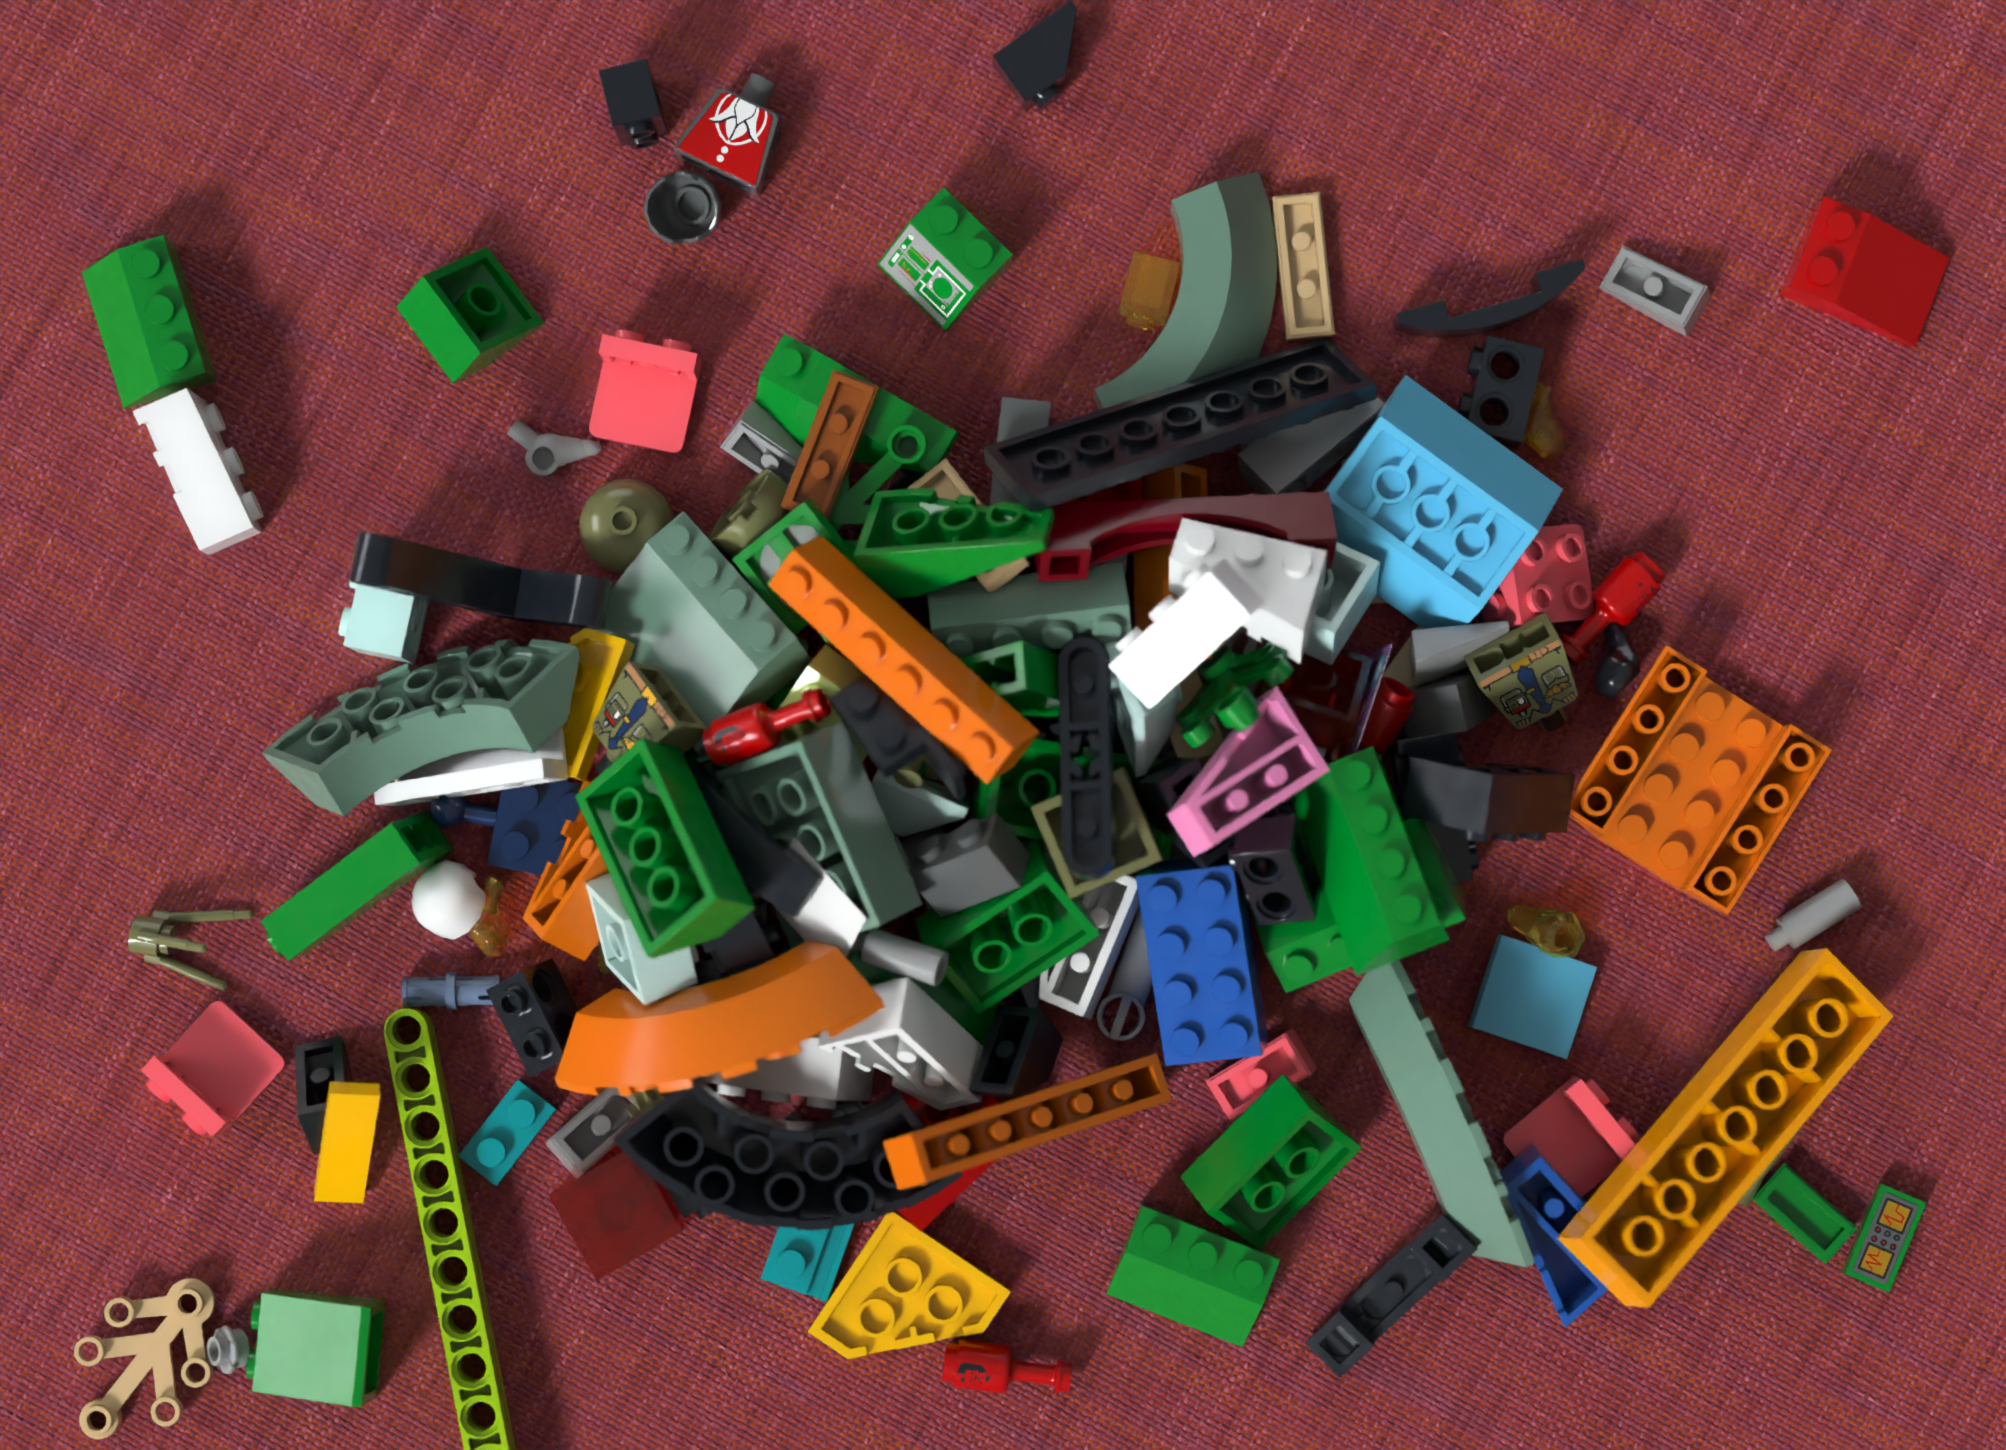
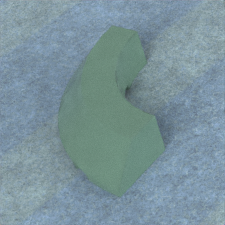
M1259 172L1219 180L1172 200L1170 213L1176 227L1181 256V281L1173 311L1159 337L1142 358L1127 371L1094 390V399L1099 410L1258 359L1271 321L1277 279L1275 229L1269 201Z
M508 639L498 640L494 645L484 646L475 652L472 651L469 645L437 653V662L414 670L407 663L376 676L379 685L375 687L360 688L351 694L349 691L337 697L341 705L316 721L312 714H310L285 732L262 753L279 772L316 806L345 816L359 803L393 780L423 765L445 757L490 748H510L535 753L568 721L580 652L577 646L538 639H531L528 646L512 647Z
M1400 960L1366 972L1350 997L1349 1002L1360 1032L1385 1079L1414 1142L1442 1213L1444 1212L1478 1246L1477 1251L1472 1254L1473 1256L1522 1267L1535 1264L1517 1216H1514L1506 1196L1509 1193L1491 1157L1492 1153L1478 1121H1475L1468 1102L1462 1093L1464 1090L1449 1058L1445 1056L1430 1018H1426L1415 996L1416 991Z

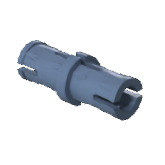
M447 972L446 976L438 977L403 976L402 998L405 999H403L402 1004L404 1008L446 1006L447 1010H458V1006L493 1005L486 990L502 982V976H459L458 972Z

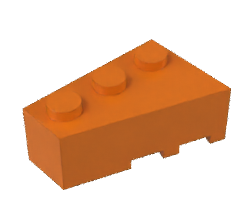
M586 779V782L583 781L579 792H581L592 781ZM580 809L574 822L570 820L565 821L560 833L567 837L556 864L547 862L523 915V919L542 940L586 961L592 950L600 944V939L585 882L605 875L609 871Z

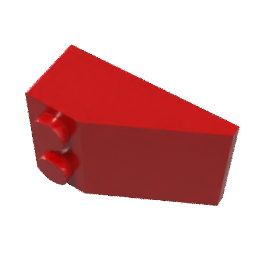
M1824 197L1813 207L1779 295L1914 348L1950 258L1869 213Z

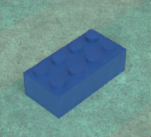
M1228 853L1206 868H1200L1190 858L1158 861L1140 869L1136 875L1165 1066L1262 1056L1269 1039L1249 909L1243 901L1242 880L1238 872L1232 871Z

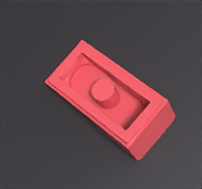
M1290 1028L1270 1040L1262 1056L1241 1058L1207 1079L1206 1083L1228 1119L1232 1122L1239 1118L1282 1074L1294 1083H1298L1312 1075L1317 1070V1066L1295 1030Z

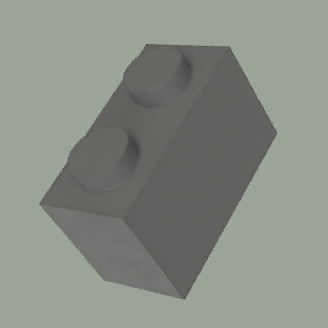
M997 813L979 821L976 819L970 820L959 829L942 836L933 835L923 840L915 850V856L909 873L914 879L915 887L942 918L1020 888L1031 854Z

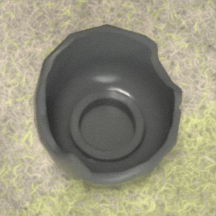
M677 171L659 178L647 192L644 215L650 230L666 243L672 245L694 243L707 238L716 229L721 221L723 202L716 185L698 172Z

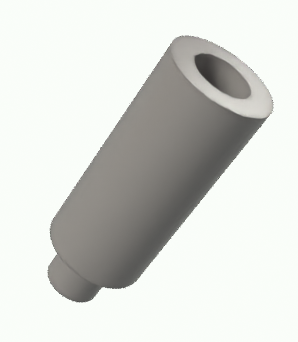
M1840 879L1777 918L1778 928L1766 934L1765 938L1775 952L1787 944L1796 949L1861 909V904L1850 885L1844 879Z
M872 928L868 934L859 932L851 947V950L861 953V960L864 963L935 987L941 983L949 959V955L945 951L876 928Z

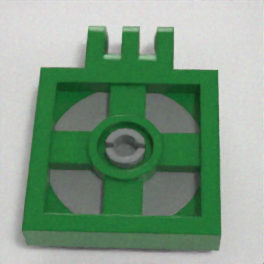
M810 498L732 559L771 610L793 635L807 626L809 622L768 586L791 550L822 535L858 568L854 553ZM820 633V635L831 647H836L825 636H823Z

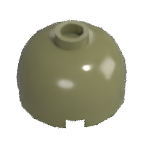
M766 468L757 474L737 494L741 498L730 511L727 508L723 511L707 537L721 554L732 560L792 512L780 507L788 488L787 482L778 474Z
M616 479L600 486L586 500L579 518L580 538L587 554L597 564L610 572L623 574L642 551L645 543L676 517L667 498L653 485L637 479Z

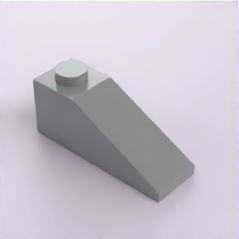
M1376 398L1375 400L1357 405L1350 410L1329 414L1314 419L1310 423L1299 424L1272 433L1265 438L1244 442L1238 454L1239 475L1261 495L1306 491L1341 462L1342 459L1354 451L1378 418L1377 413L1385 403L1380 398Z

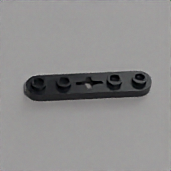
M1080 637L1067 643L1061 650L1058 659L1062 853L1065 864L1074 876L1081 880L1094 881L1103 878L1110 872L1116 857L1111 668L1109 667L1108 654L1103 646L1092 638ZM1086 735H1088V742L1094 755L1099 756V759L1091 760L1089 776L1091 781H1085V774L1081 764L1078 761H1074L1075 757L1083 755L1084 738Z

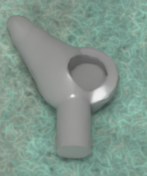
M519 419L513 423L507 432L508 436L528 450L525 456L527 468L532 474L540 477H549L556 473L559 467L587 456L596 455L602 450L600 443L588 439H579L555 433L539 435Z

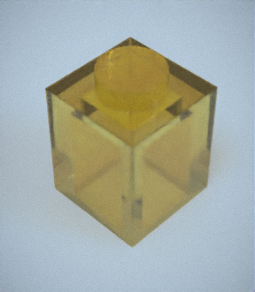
M1134 251L1118 315L1126 316L1127 324L1141 329L1154 330L1155 324L1165 326L1181 263Z

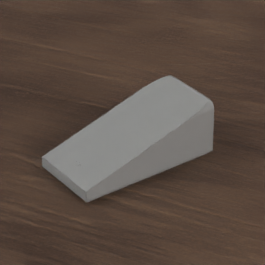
M1622 246L1600 285L1601 290L1687 337L1710 299L1708 286L1625 246Z
M751 401L720 446V448L757 473L768 468L783 478L788 485L803 449L764 408L754 401Z
M1504 620L1411 631L1409 657L1414 685L1426 683L1469 667L1464 656L1508 633L1509 622Z
M607 1087L546 1142L547 1147L576 1179L583 1176L617 1145L613 1137L631 1119L625 1108L628 1104L622 1097H625L631 1104L635 1105L633 1097L621 1096L618 1088Z

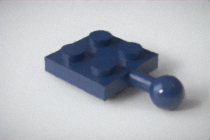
M556 781L501 790L498 808L467 802L464 796L447 797L446 795H441L438 799L431 800L429 811L432 819L443 827H455L463 821L493 826L494 830L487 865L542 875L547 862L556 864L567 837L560 834L565 821L570 820L574 822L578 815L580 807L575 796L580 793L579 790L582 784Z

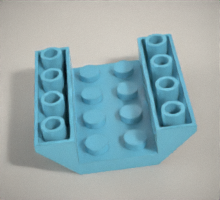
M1405 375L1377 413L1378 418L1324 492H1329L1337 542L1380 562L1376 595L1423 629L1469 624L1482 610L1535 538L1563 489Z

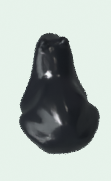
M1615 622L1611 623L1610 627L1604 629L1607 635L1608 650L1600 659L1595 674L1597 693L1608 699L1623 690L1640 672L1639 660L1629 644L1626 628Z

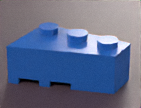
M1531 1144L1499 1173L1509 1193L1506 1196L1514 1216L1518 1217L1537 1270L1553 1306L1566 1328L1609 1289L1557 1239L1587 1202L1544 1155Z

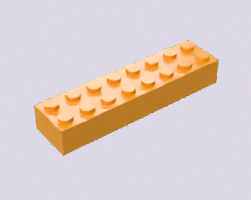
M1827 948L1801 951L1565 1227L1557 1239L1625 1306L1649 1308L1894 1016Z

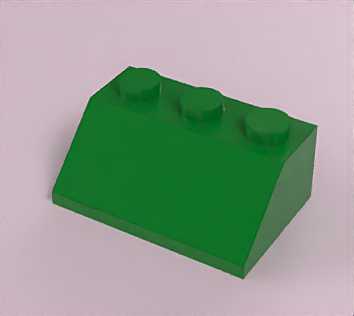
M161 235L117 249L82 271L119 396L125 410L164 398L185 388L192 389L217 381L176 246L168 238Z
M1037 840L1025 846L1031 856L1020 888L942 918L932 908L915 919L922 944L948 953L949 959L945 976L978 1014L1100 935L1097 926L1079 897L1069 898L1053 859Z
M1282 1074L1180 1177L1207 1214L1261 1249L1363 1147L1307 1091Z
M1141 1202L1106 1294L1243 1347L1264 1304L1280 1259L1275 1254Z

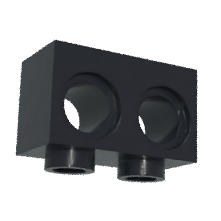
M647 59L599 70L612 126L622 146L630 144L632 149L647 148L659 143L658 137L668 135L656 82Z
M1488 335L1482 342L1481 347L1473 346L1467 367V374L1474 376L1470 394L1462 393L1457 412L1503 446L1517 449L1523 443L1545 349ZM1498 356L1510 359L1515 366L1514 377L1511 379L1498 378L1491 369L1492 359ZM1495 403L1500 406L1504 412L1503 424L1499 426L1486 424L1480 416L1481 405Z
M1297 816L1254 819L1237 830L1235 842H1231L1228 848L1229 863L1232 871L1238 872L1240 875L1243 901L1247 907H1252L1258 925L1316 920L1322 884Z
M553 958L526 968L486 990L529 1077L560 1064L576 1012L579 1011Z

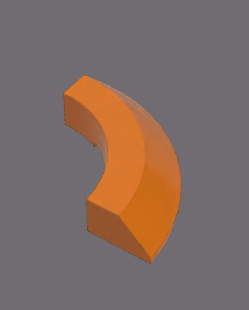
M808 939L786 953L759 966L721 980L682 989L646 1005L631 991L618 988L612 989L576 1012L555 1081L559 1088L590 1095H599L603 1090L602 1087L618 1088L621 1096H632L635 1092L647 1091L656 1086L659 1093L691 1088L694 1085L693 1078L708 1076L720 1072L724 1080L758 1069L757 1059L771 1060L786 1055L791 1057L802 1052L799 1045L800 1042L826 1030L830 1038L865 1020L885 1006L882 998L837 947Z

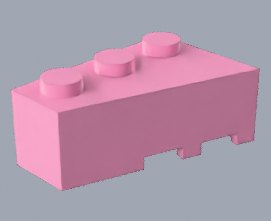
M1277 686L1256 699L1258 701L1257 709L1260 711L1259 718L1243 731L1237 732L1234 728L1167 814L1193 857L1219 843L1330 771Z

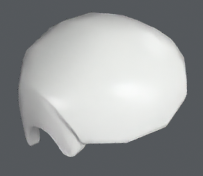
M448 860L427 868L416 881L412 891V908L418 922L442 938L454 940L468 933L480 919L486 902L485 892L479 888L474 880L477 876L476 873L468 869L464 864Z

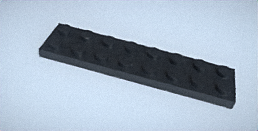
M1324 337L984 447L985 464L1029 513L1044 508H1051L1056 504L1083 495L1094 494L1099 490L1126 481L1137 480L1144 475L1168 467L1180 466L1187 461L1211 453L1225 451L1229 447L1250 440L1265 438L1272 433L1299 424H1307L1314 419L1329 414L1350 410L1357 405L1376 399V382L1332 341Z

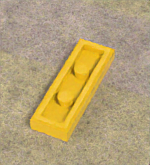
M330 1081L314 1186V1201L364 1202L380 1100V1084Z

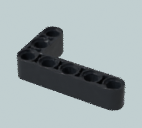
M357 532L349 582L501 618L604 630L612 587V581L602 578L521 569L420 543L368 532Z

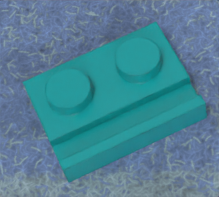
M855 1223L833 1226V1229L796 1230V1228L778 1227L760 1279L827 1302Z

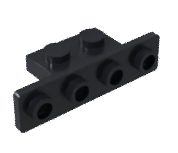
M856 666L863 677L829 698L833 709L844 721L845 725L884 777H889L924 755L957 800L966 795L962 777L967 774V770L963 762L950 750L945 752L937 742V738Z

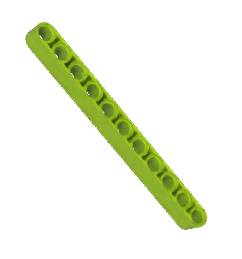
M418 1008L400 1009L393 1012L387 1018L384 1025V1037L464 1450H516L460 1158L458 1157L459 1151L435 1027L431 1017L425 1011ZM407 1016L415 1018L421 1027L419 1038L412 1044L404 1042L398 1034V1025ZM415 1064L424 1066L430 1074L429 1085L421 1092L413 1090L407 1081V1073ZM423 1112H429L438 1119L439 1131L433 1139L423 1138L416 1129V1121ZM432 1160L443 1162L448 1169L449 1178L443 1187L433 1186L427 1181L425 1170ZM441 1208H447L456 1214L458 1227L452 1235L441 1233L435 1226V1215ZM449 1257H458L465 1262L467 1276L463 1282L455 1283L446 1277L444 1264ZM458 1305L471 1307L475 1312L476 1325L473 1330L464 1331L455 1325L453 1312ZM474 1353L484 1360L486 1372L482 1378L473 1379L464 1372L462 1361L466 1354ZM485 1402L494 1409L495 1421L493 1425L483 1427L473 1420L471 1409L474 1403Z

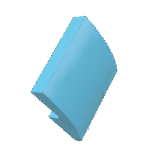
M1498 934L1468 1027L1568 1059L1597 967Z

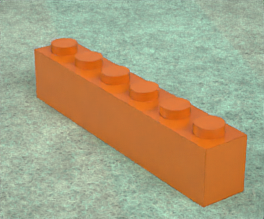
M822 535L793 548L768 584L769 587L930 731L985 783H989L1013 768L1039 734V731Z

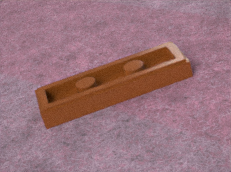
M833 369L780 507L793 511L810 498L825 518L830 521L881 388L879 386Z

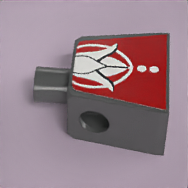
M751 73L740 96L719 87L677 142L674 148L677 158L760 198L782 128L780 116L766 109L777 86L770 80Z

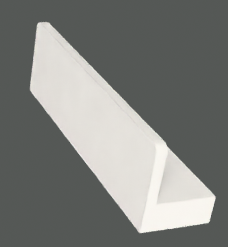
M563 726L535 753L510 748H490L459 753L423 765L374 792L375 805L406 806L431 802L433 799H438L441 795H446L449 798L568 780Z

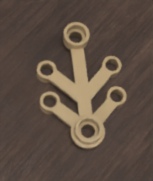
M186 1278L172 1285L166 1296L137 1300L122 1296L112 1299L107 1303L104 1316L106 1321L114 1327H124L132 1323L135 1318L167 1317L156 1331L152 1333L105 1339L90 1335L76 1343L74 1356L84 1366L96 1365L106 1358L136 1355L104 1398L93 1400L82 1409L79 1423L82 1431L87 1436L93 1439H104L114 1434L120 1428L122 1423L121 1407L152 1368L156 1401L151 1407L153 1421L160 1426L167 1427L181 1419L183 1405L177 1398L171 1343L183 1329L188 1361L183 1364L181 1369L182 1380L186 1385L195 1388L207 1384L213 1376V1365L207 1359L203 1323L210 1318L215 1308V1296L207 1283L197 1278ZM185 1294H191L197 1300V1307L193 1312L185 1311L181 1305L182 1297ZM117 1303H123L128 1308L129 1314L125 1321H120L114 1317L113 1308ZM86 1342H92L98 1348V1355L94 1360L86 1358L83 1354V1346ZM193 1363H199L204 1367L205 1377L203 1380L196 1381L190 1376L189 1369ZM162 1402H169L174 1406L175 1415L172 1419H164L160 1415L159 1407ZM94 1411H100L105 1415L106 1425L104 1428L99 1429L92 1425L91 1415Z

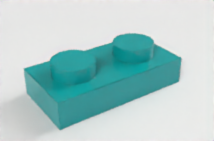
M518 1079L458 1157L492 1184L498 1186L558 1108L523 1080Z

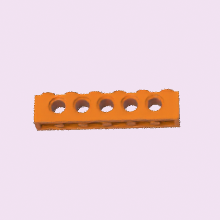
M1155 1053L884 1141L883 1143L897 1188L900 1190L969 1169L1172 1099L1158 1055Z

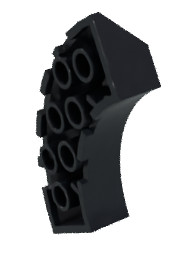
M699 1077L693 1078L694 1085L691 1088L662 1093L658 1091L613 1137V1140L636 1165L659 1184L662 1183L686 1198V1201L726 1215L730 1219L763 1227L769 1225L796 1228V1230L833 1229V1226H843L865 1221V1223L875 1221L880 1216L905 1207L910 1208L928 1199L963 1176L960 1171L924 1184L898 1190L883 1142L926 1128L927 1126L897 1089L864 1109L844 1116L826 1120L789 1121L766 1117L739 1107L717 1094Z

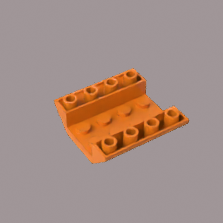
M1665 645L1574 788L1569 816L1597 839L1677 890L1728 915L1832 750L1792 724L1783 726L1707 678L1705 676L1708 672L1707 670L1668 645Z

